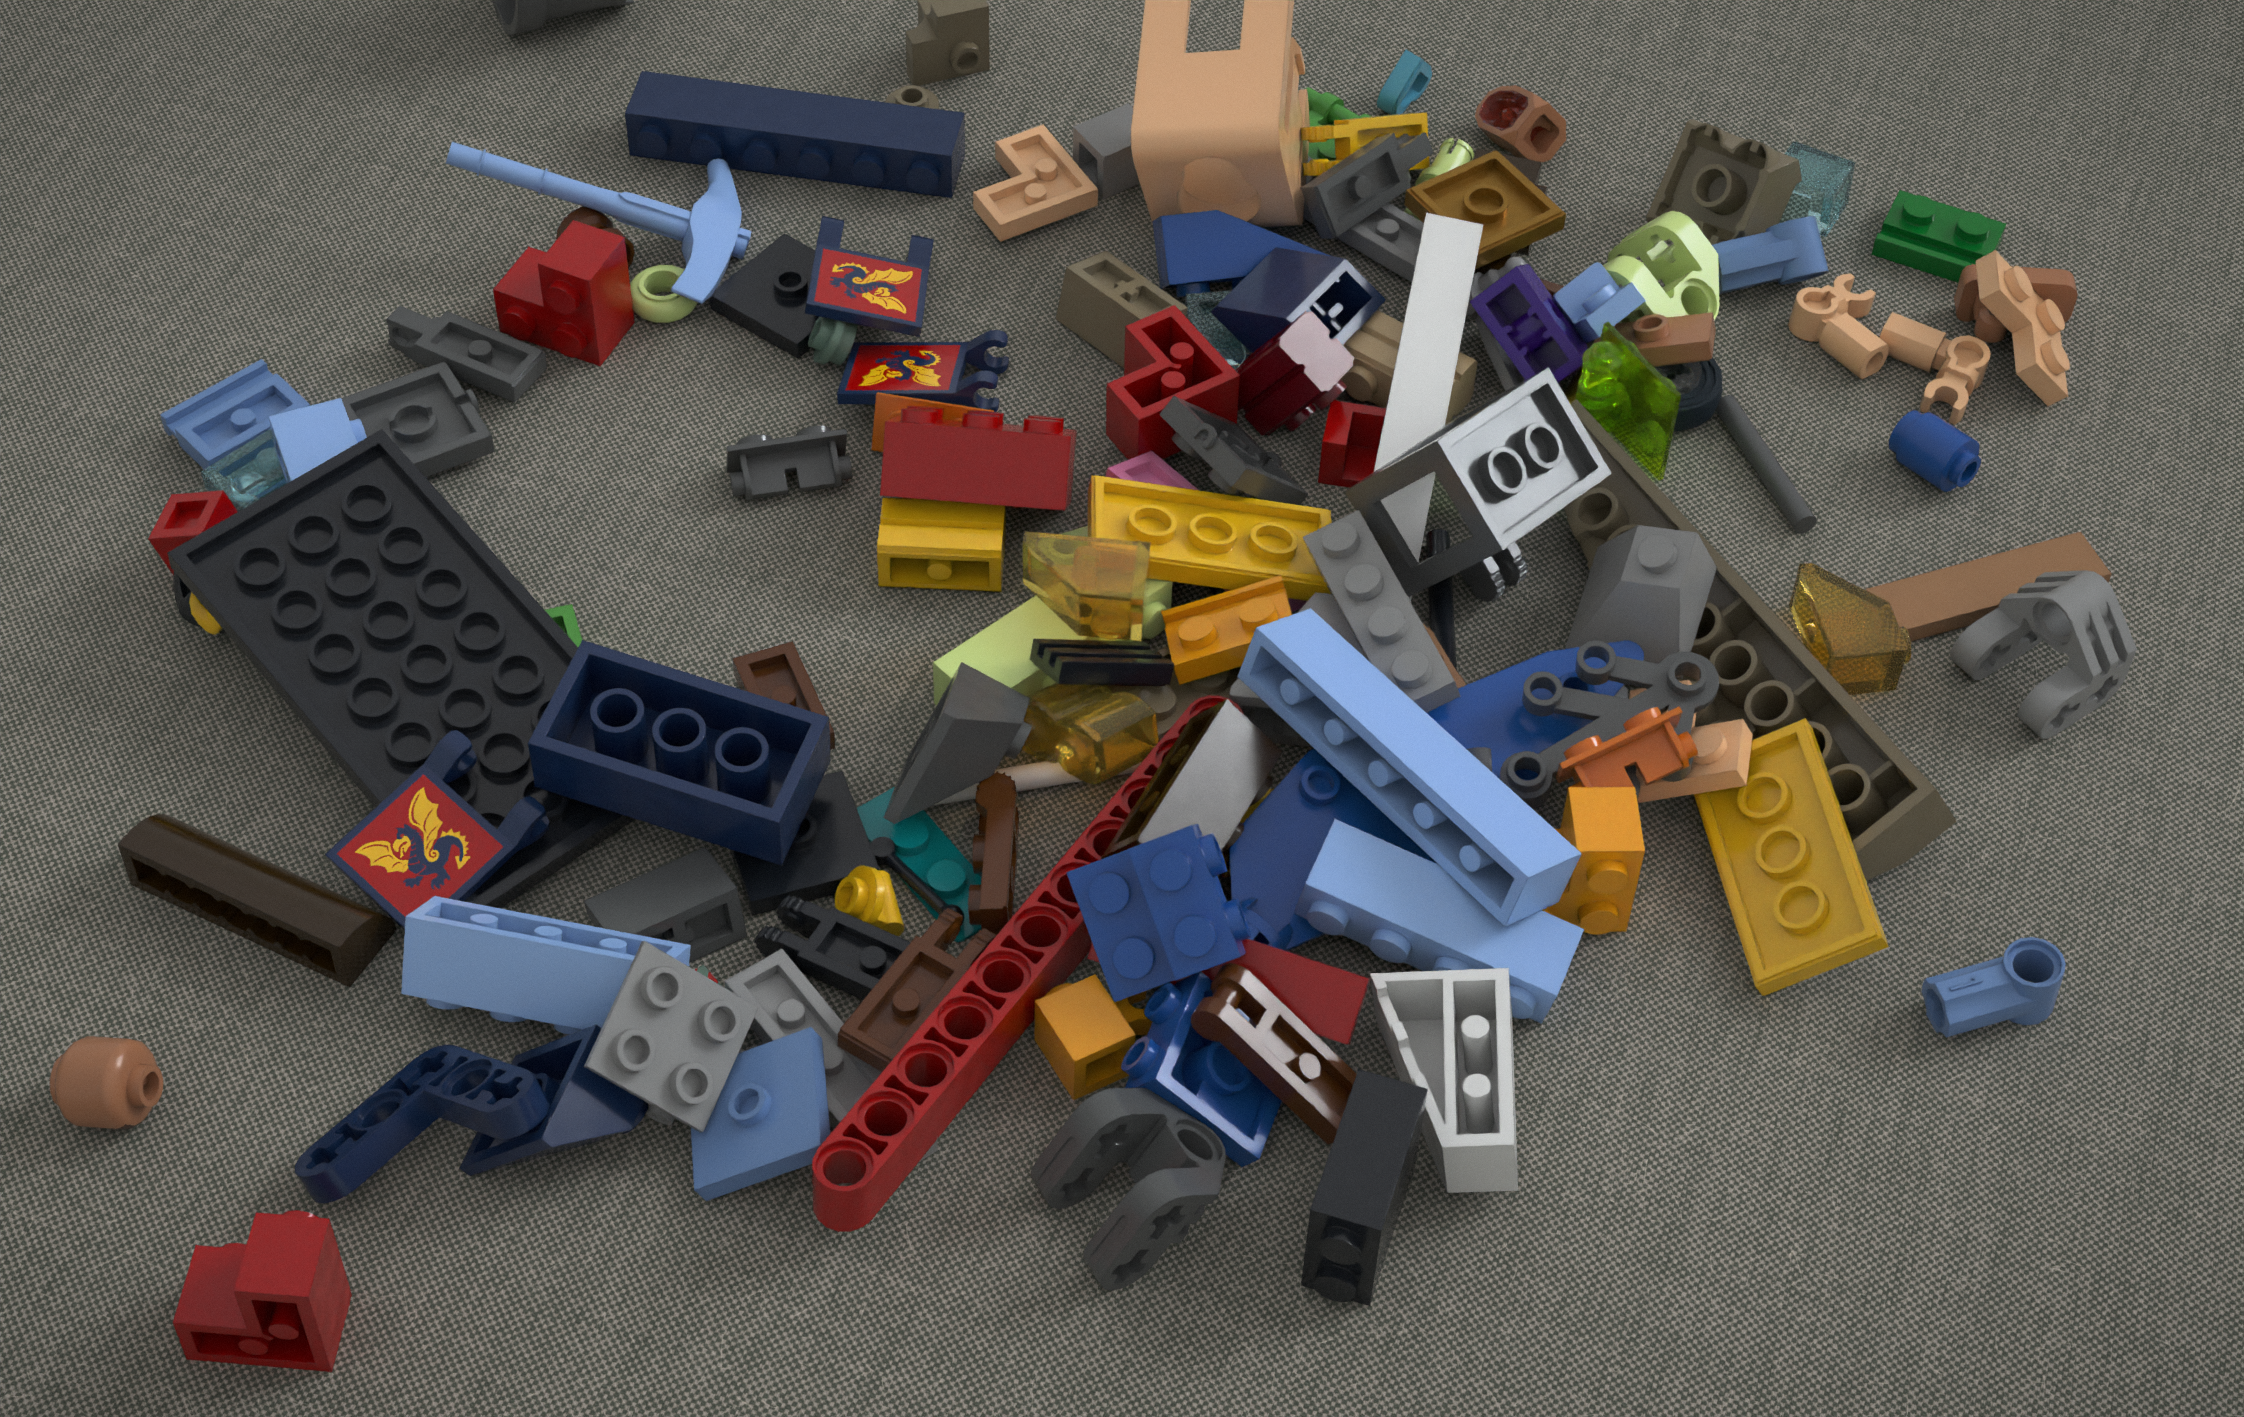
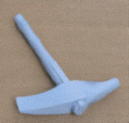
M452 142L447 156L446 164L477 173V176L481 174L538 192V195L542 193L610 215L621 223L682 241L681 251L686 262V268L674 283L670 292L701 304L712 296L720 284L731 256L743 259L751 237L750 230L740 228L742 211L730 168L723 159H713L708 163L707 192L693 204L692 210L688 211L634 193H620L549 172L547 168L542 170L488 153L486 149L481 151Z

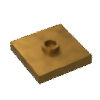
M1497 150L1407 189L1404 205L1423 223L1426 213L1483 224L1475 270L1561 231L1565 226L1566 213Z

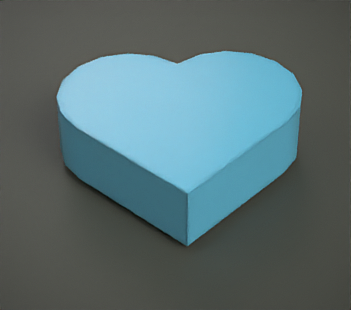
M1405 49L1379 94L1377 107L1390 115L1402 114L1411 101H1416L1427 88L1432 76L1431 66L1420 57Z

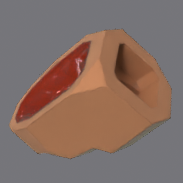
M1500 86L1489 91L1476 108L1475 118L1479 128L1495 144L1509 151L1515 157L1539 162L1549 161L1566 141V120L1548 102L1519 86Z

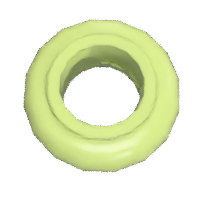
M657 265L646 268L638 273L630 283L633 311L641 318L655 323H670L681 320L689 315L698 302L675 293L666 296L654 295L660 292H670L672 286L685 269L673 265Z

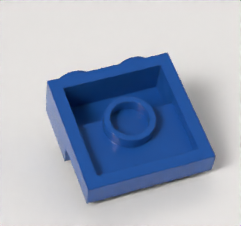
M1198 824L1185 827L1066 872L1114 1002L1168 982L1179 980L1246 954L1242 941L1251 938L1246 916L1237 898L1230 901L1226 900L1217 876L1227 872L1223 854L1214 834L1210 833L1202 836Z
M1200 971L1174 985L1171 983L1162 985L1149 999L1144 1010V1015L1152 1021L1147 1036L1140 1038L1130 1047L1121 1064V1069L1130 1076L1125 1088H1147L1205 1124L1220 1138L1225 1147L1226 1155L1243 1167L1260 1159L1282 1101L1220 1042L1203 1038L1192 1027L1191 1015L1199 1002L1213 994L1211 991V982L1213 980ZM1237 1008L1236 1011L1249 1021L1250 1018Z

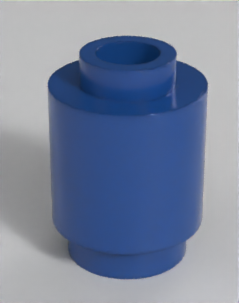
M1917 410L1908 412L1897 423L1889 439V449L1896 454L1898 463L1944 492L1951 491L1957 486H1966L1975 477L1980 468L1981 458L1978 456L1979 443L1931 412L1924 414Z

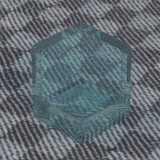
M1793 141L1785 155L1799 160L1802 181L1796 184L1792 193L1810 199L1808 217H1816L1819 234L1826 237L1848 205L1855 162Z

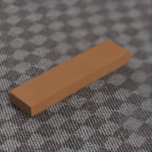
M2081 532L1867 588L1862 604L1892 647L1969 626L1998 608L2002 598L2008 594L2017 593L2018 589L2026 583H2034L2036 577L2044 572L2088 570L2101 575L2107 582L2110 580L2111 572Z

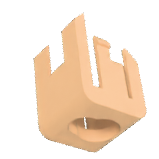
M1145 0L1131 124V150L1134 166L1151 220L1154 221L1158 217L1165 215L1219 210L1261 228L1302 225L1305 198L1301 187L1306 185V176H1303L1302 163L1308 162L1309 142L1301 140L1300 128L1310 127L1307 89L1299 90L1298 93L1299 75L1305 74V64L1301 47L1291 37L1294 0H1244L1240 49L1186 53L1191 0Z

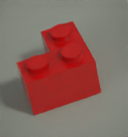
M575 220L569 224L547 252L528 247L493 289L500 332L508 334L515 339L525 340L560 352L567 357L577 358L600 367L635 323L625 237Z
M1175 305L1125 326L1124 376L1107 383L1106 435L1128 460L1149 451H1153L1161 459L1182 451L1171 439L1176 431L1159 415L1173 396L1237 423L1240 375Z
M299 1210L287 1211L283 1214L256 1212L247 1244L228 1243L222 1247L195 1245L173 1319V1325L186 1359L332 1372L352 1293L330 1219L319 1218L314 1214Z

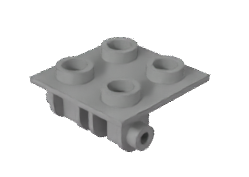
M642 941L584 1067L649 1103L646 1114L651 1119L666 1125H672L674 1119H677L698 1132H704L758 1007L648 942Z

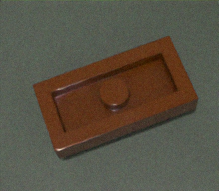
M793 641L732 658L734 676L741 690L827 716ZM829 722L831 750L835 749V735Z

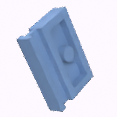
M261 359L165 411L160 416L164 431L169 436L173 434L178 439L179 446L214 478L274 444L269 416L307 407L310 404L277 373L273 375L268 370L267 363Z

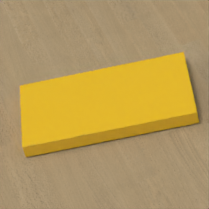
M1091 475L1088 488V570L1228 590L1281 575L1288 598L1308 601L1315 592L1331 594L1303 539L1304 536L1332 523L1331 510Z
M1804 718L1752 740L1747 786L1694 794L1755 987L1762 996H1765L1889 946L1813 728L1807 719Z

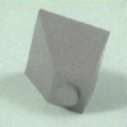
M1637 525L1598 546L1565 649L1581 647L1584 643L1593 640L1605 643L1629 640L1637 643L1644 652L1643 661L1658 664L1670 654L1691 652L1717 569L1697 532ZM1684 675L1676 676V678L1683 679Z

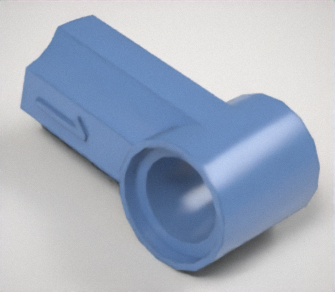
M1815 216L1789 220L1767 228L1764 233L1712 245L1718 253L1719 294L1778 281L1779 285H1786L1812 279L1829 272Z
M2035 937L2020 938L2008 946L2003 957L1924 979L1921 991L1926 1005V1015L1935 1032L1943 1033L1946 1038L2005 1020L2021 1025L2038 1024L2046 1020L2053 1012L2065 972L2066 963L2063 954L2055 945L2044 939Z

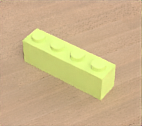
M1087 561L934 661V704L937 706L960 663L963 662L1029 697V704L1023 720L1025 722L1028 717L1049 703L1064 699L1076 686L1058 684L1029 660L1033 639L1140 642L1144 639H1152L1165 629L1161 611L1171 609L1173 582L1088 570Z

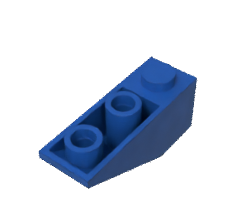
M1219 210L1165 215L1152 221L1160 288L1176 287L1177 298L1211 294V283L1232 281L1233 290L1276 247L1330 256Z

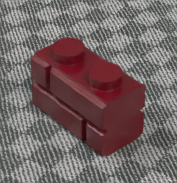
M1305 311L1250 354L1235 369L1240 375L1238 410H1245L1244 417L1261 436H1269L1282 425L1290 432L1294 431L1317 409L1312 403L1320 410H1323L1347 387L1341 378L1354 365V357L1337 338L1331 339L1329 337L1330 330L1312 311Z

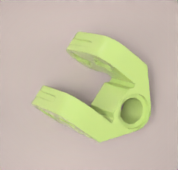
M1676 211L1666 212L1629 233L1609 252L1608 262L1603 267L1616 284L1625 286L1632 282L1646 300L1619 323L1634 322L1643 316L1659 314L1668 318L1713 312L1714 320L1716 319L1720 306L1718 253L1696 223L1687 215ZM1670 239L1674 244L1667 246L1665 241ZM1639 256L1643 262L1637 260L1636 257ZM1661 279L1665 286L1661 287L1658 280Z

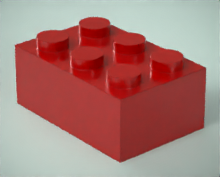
M907 406V408L901 409V416H895L885 421L880 496L1063 511L1071 503L1077 430L1063 429L1064 418L1028 415V418H1024V426L1003 424L1004 413L968 410V413H963L962 421L943 419L944 408Z

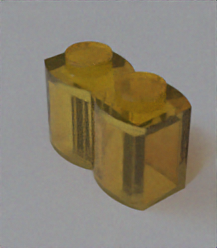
M1055 682L1027 696L1030 700L1023 721L1032 725V728L1022 749L1027 754L1043 762H1059L1068 774L1086 783H1101L1142 762L1159 742L1156 712L1145 701L1131 693L1122 691L1113 693L1106 685H1070Z

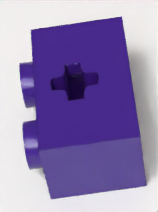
M1529 264L1516 266L1469 301L1525 380L1549 367L1560 385L1592 362V351L1554 302L1552 295Z

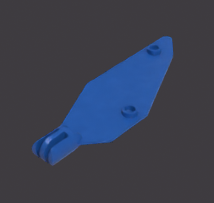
M1625 640L1607 643L1613 648L1616 656L1644 660L1642 648L1633 641ZM1580 647L1547 651L1458 688L1460 697L1427 712V714L1466 749L1474 747L1490 748L1492 754V773L1500 778L1502 764L1509 756L1523 751L1538 754L1594 721L1556 713L1549 716H1536L1528 712L1523 705L1522 695L1525 680L1531 674L1541 671L1549 672L1559 678L1563 687L1615 696L1625 684L1610 680L1601 685H1590L1583 682L1575 671L1577 652ZM1597 657L1585 660L1589 667L1595 669L1603 668L1607 665L1602 659ZM1538 688L1531 692L1535 698L1540 700H1547L1554 696L1549 690L1544 688ZM1312 749L1303 756L1243 823L1245 826L1244 831L1228 849L1231 900L1237 898L1242 906L1251 932V938L1248 939L1289 951L1325 935V933L1310 925L1307 919L1294 914L1307 878L1335 819L1429 861L1436 862L1321 754ZM1527 769L1515 772L1522 780H1533L1538 777L1536 772Z

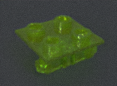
M1609 322L1603 324L1600 342L1592 344L1591 348L1587 349L1583 354V369L1578 380L1575 400L1577 399L1607 433L1611 432L1658 481L1662 480L1665 474L1681 394L1670 379L1662 376L1640 354L1633 342L1626 340Z

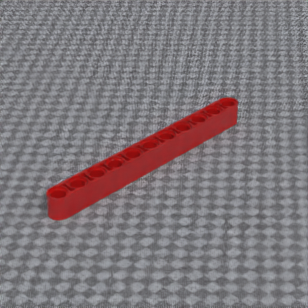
M1208 695L1198 698L1189 705L820 1145L812 1158L813 1211L817 1220L826 1228L838 1232H851L863 1228L875 1217L1035 1019V1000L1044 997L1051 989L1063 984L1089 953L1092 941L1066 872L1101 860V856L1190 718L1226 699L1243 713L1238 704L1229 698ZM881 1134H891V1136H880V1135H881ZM840 1183H850V1184H853V1185H850V1186H839V1185H837V1184H840Z

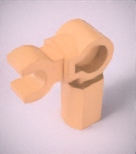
M1851 273L1836 277L1832 287L1827 285L1822 288L1807 287L1801 289L1797 293L1788 323L1791 333L1805 341L1819 342L1820 347L1861 380L1879 372L1888 357V344L1854 319L1868 315L1876 292L1870 289L1861 294L1851 293L1855 276Z
M1892 312L1879 337L1888 344V356L1927 372H1931L1932 369L1938 370L1936 379L1929 382L1924 390L1920 411L1927 413L1933 403L1937 401L1947 402L1953 408L1949 423L1957 424L1964 416L1969 396L1983 382L1991 355L1989 347L1984 341L1969 335L1959 336L1951 341L1946 339L1947 334L1945 332Z

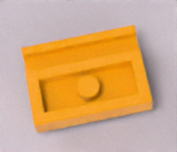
M1281 575L1161 611L1166 627L1165 632L1171 660L1174 663V671L1179 685L1242 666L1256 627L1293 615Z

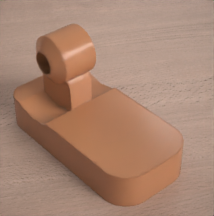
M1976 264L1966 266L1961 272L1954 296L1956 316L1964 322L1976 320L1974 333L1979 339L1989 343L2000 342L2005 338L2007 328L1979 299ZM2021 267L2027 274L2033 290L2044 301L2046 299L2052 300L2059 308L2066 323L2072 315L2078 297L2074 275L2064 269Z

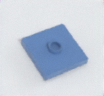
M812 1027L738 1053L704 1132H698L691 1128L694 1191L704 1200L708 1201L812 1164V1158L817 1149L830 1135L823 1041Z

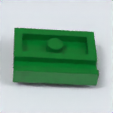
M1899 190L1883 222L1882 229L1875 238L1871 255L1959 283L1961 272L1966 266L1976 264V260L1994 250L1997 251L2006 223L1987 218L1979 213L1968 212L1934 201L1926 196Z

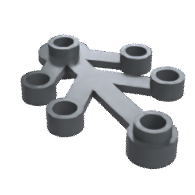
M1598 640L1588 641L1579 648L1575 664L1576 674L1583 682L1590 685H1601L1610 680L1646 688V690L1631 699L1563 687L1559 678L1549 672L1541 671L1531 674L1525 680L1522 695L1523 705L1528 712L1536 716H1549L1556 713L1594 721L1538 754L1523 751L1509 756L1502 764L1499 779L1532 809L1543 805L1549 798L1552 780L1557 775L1559 763L1566 760L1563 753L1586 738L1599 735L1602 742H1605L1626 732L1623 724L1645 710L1659 707L1662 713L1667 709L1670 711L1679 706L1682 710V715L1677 728L1674 730L1677 735L1685 731L1691 734L1694 713L1708 707L1717 695L1719 688L1718 672L1707 658L1693 652L1670 654L1658 664L1616 656L1609 644ZM1597 657L1602 659L1607 665L1603 668L1595 669L1589 667L1585 660ZM1676 676H1690L1698 682L1693 685H1685L1680 683ZM1538 688H1544L1549 690L1554 696L1547 700H1540L1535 698L1531 692ZM1694 757L1688 759L1689 767L1662 779L1670 782L1684 779L1690 773ZM1634 764L1625 770L1636 789L1638 801L1640 782L1636 776L1637 768ZM1527 769L1536 772L1538 777L1533 780H1522L1515 772Z

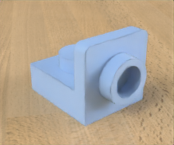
M1599 262L1589 266L1553 295L1554 302L1585 343L1601 337L1646 301L1632 282L1619 288Z

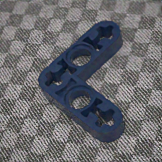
M455 1045L437 1046L425 1051L412 1060L310 1146L296 1162L295 1173L316 1203L334 1202L358 1188L438 1118L497 1139H510L518 1137L537 1126L547 1115L550 1109V1101L534 1074L527 1069Z

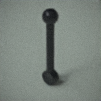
M878 837L870 843L878 865H888L939 915L947 908L962 915L963 920L961 924H963L965 917L961 907L954 904L948 905L896 855L893 840L887 837Z

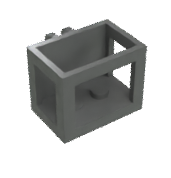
M1548 367L1455 418L1347 489L1345 493L1355 510L1360 511L1408 597L1460 572L1466 584L1472 588L1471 592L1476 595V598L1478 597L1481 601L1484 600L1488 603L1495 601L1505 593L1503 590L1506 588V584L1509 587L1512 585L1516 586L1527 577L1526 573L1529 572L1527 570L1528 565L1525 563L1526 559L1522 558V552L1517 546L1516 541L1612 473ZM1435 472L1473 536L1418 563L1381 500Z

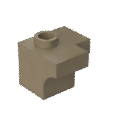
M917 0L918 26L906 31L907 75L912 85L920 86L990 70L989 5L986 0Z

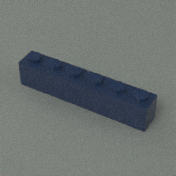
M647 71L641 72L625 111L630 156L705 166H708V163L713 159L719 158L725 160L730 169L952 198L965 157V113Z

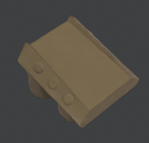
M1691 119L1685 125L1646 216L1647 222L1666 212H1681L1696 223L1711 245L1764 233L1767 228L1779 224L1796 184L1802 181L1799 160L1780 153L1753 139L1746 140L1725 132L1716 126Z

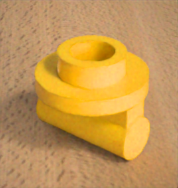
M861 865L854 868L839 883L835 893L836 909L896 936L904 932L905 927L888 872Z

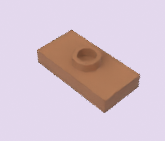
M1713 312L1668 318L1663 315L1652 314L1643 316L1634 322L1617 323L1601 337L1594 340L1591 354L1594 371L1603 373L1709 361L1713 356L1716 332Z

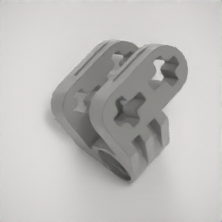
M2094 571L2044 572L2036 577L2034 583H2026L2018 589L2017 593L2008 594L2002 598L1998 608L1971 624L1959 636L1950 651V659L1974 680H1981L2035 647L2042 640L2058 653H2066L2070 657L2067 666L2036 685L2023 700L2018 710V718L2042 739L2055 736L2107 702L2123 684L2137 650L2111 585Z

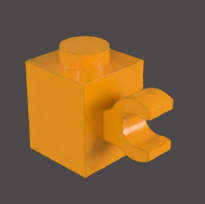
M1096 974L1074 984H1060L1047 992L1044 997L1035 1000L1034 1040L1073 1101L1129 1076L1121 1069L1123 1058L1135 1043L1136 1035L1148 1034L1152 1025V1021L1144 1015L1145 1009L1132 1006V1004L1146 998V991L1114 1002Z

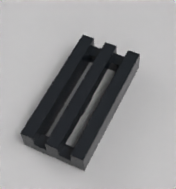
M1033 639L1029 659L1058 684L1165 686V684L1170 685L1174 668L1173 662L1169 659H1161L1162 654L1156 650H1149L1150 645L1140 641Z

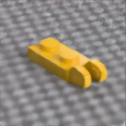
M1427 112L1334 120V125L1300 128L1302 141L1307 140L1309 143H1317L1335 138L1336 160H1328L1327 158L1311 159L1309 162L1302 163L1303 176L1321 175L1375 138L1382 137L1388 133H1394L1396 138L1403 134L1415 136L1421 133H1426L1428 137ZM1429 156L1409 170L1430 167Z

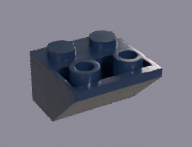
M1276 247L1211 313L1253 353L1305 311H1312L1330 330L1329 337L1331 339L1337 338L1344 345L1386 299L1345 258Z

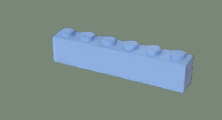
M1311 608L1256 627L1237 677L1506 927L1559 902L1582 855L1579 850Z

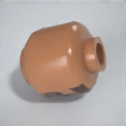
M83 1037L73 1042L65 1053L60 1055L54 1063L50 1076V1093L54 1103L58 1105L62 1115L71 1124L82 1127L118 1130L132 1129L145 1120L153 1106L159 1101L163 1091V1076L157 1066L153 1053L143 1042L133 1039Z

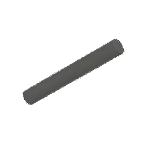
M1726 395L1720 398L1715 409L1716 413L1795 532L1805 533L1811 530L1816 524V517L1733 395Z

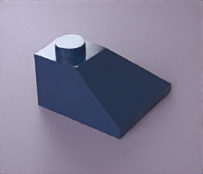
M597 1024L514 1056L511 1064L527 1069L534 1074L550 1101V1109L537 1126L518 1137L497 1139L477 1131L459 1169L472 1176L588 1145L620 1133L626 1134L633 1130L643 1119L649 1103L584 1067L601 1031Z

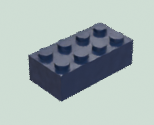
M584 640L579 645L528 741L534 783L537 788L781 866L831 761L829 717Z

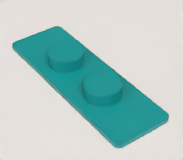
M895 787L857 807L870 843L878 837H887L893 840L896 855L948 905L954 904L961 907L965 918L960 927L959 934L954 940L955 942H962L978 933L979 930H982L981 925H970L968 912L970 885H981L982 876L974 874L973 866L924 810L896 824L883 818ZM901 878L929 913L937 920L939 914Z

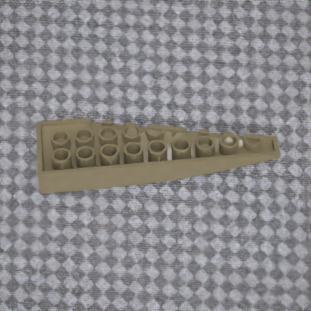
M1577 399L1574 400L1571 406L1612 473L1564 507L1568 517L1567 521L1582 548L1589 570L1591 569L1598 546L1637 525L1697 532L1717 566L1691 652L1704 656L1714 665L1719 675V688L1714 701L1708 707L1696 713L1695 727L1744 719L1753 734L1752 740L1806 718L1813 728L1866 881L1906 863L1956 823V819L1939 792L1583 405ZM1685 675L1683 679L1676 678L1678 681L1690 680L1692 685L1698 682L1696 679Z

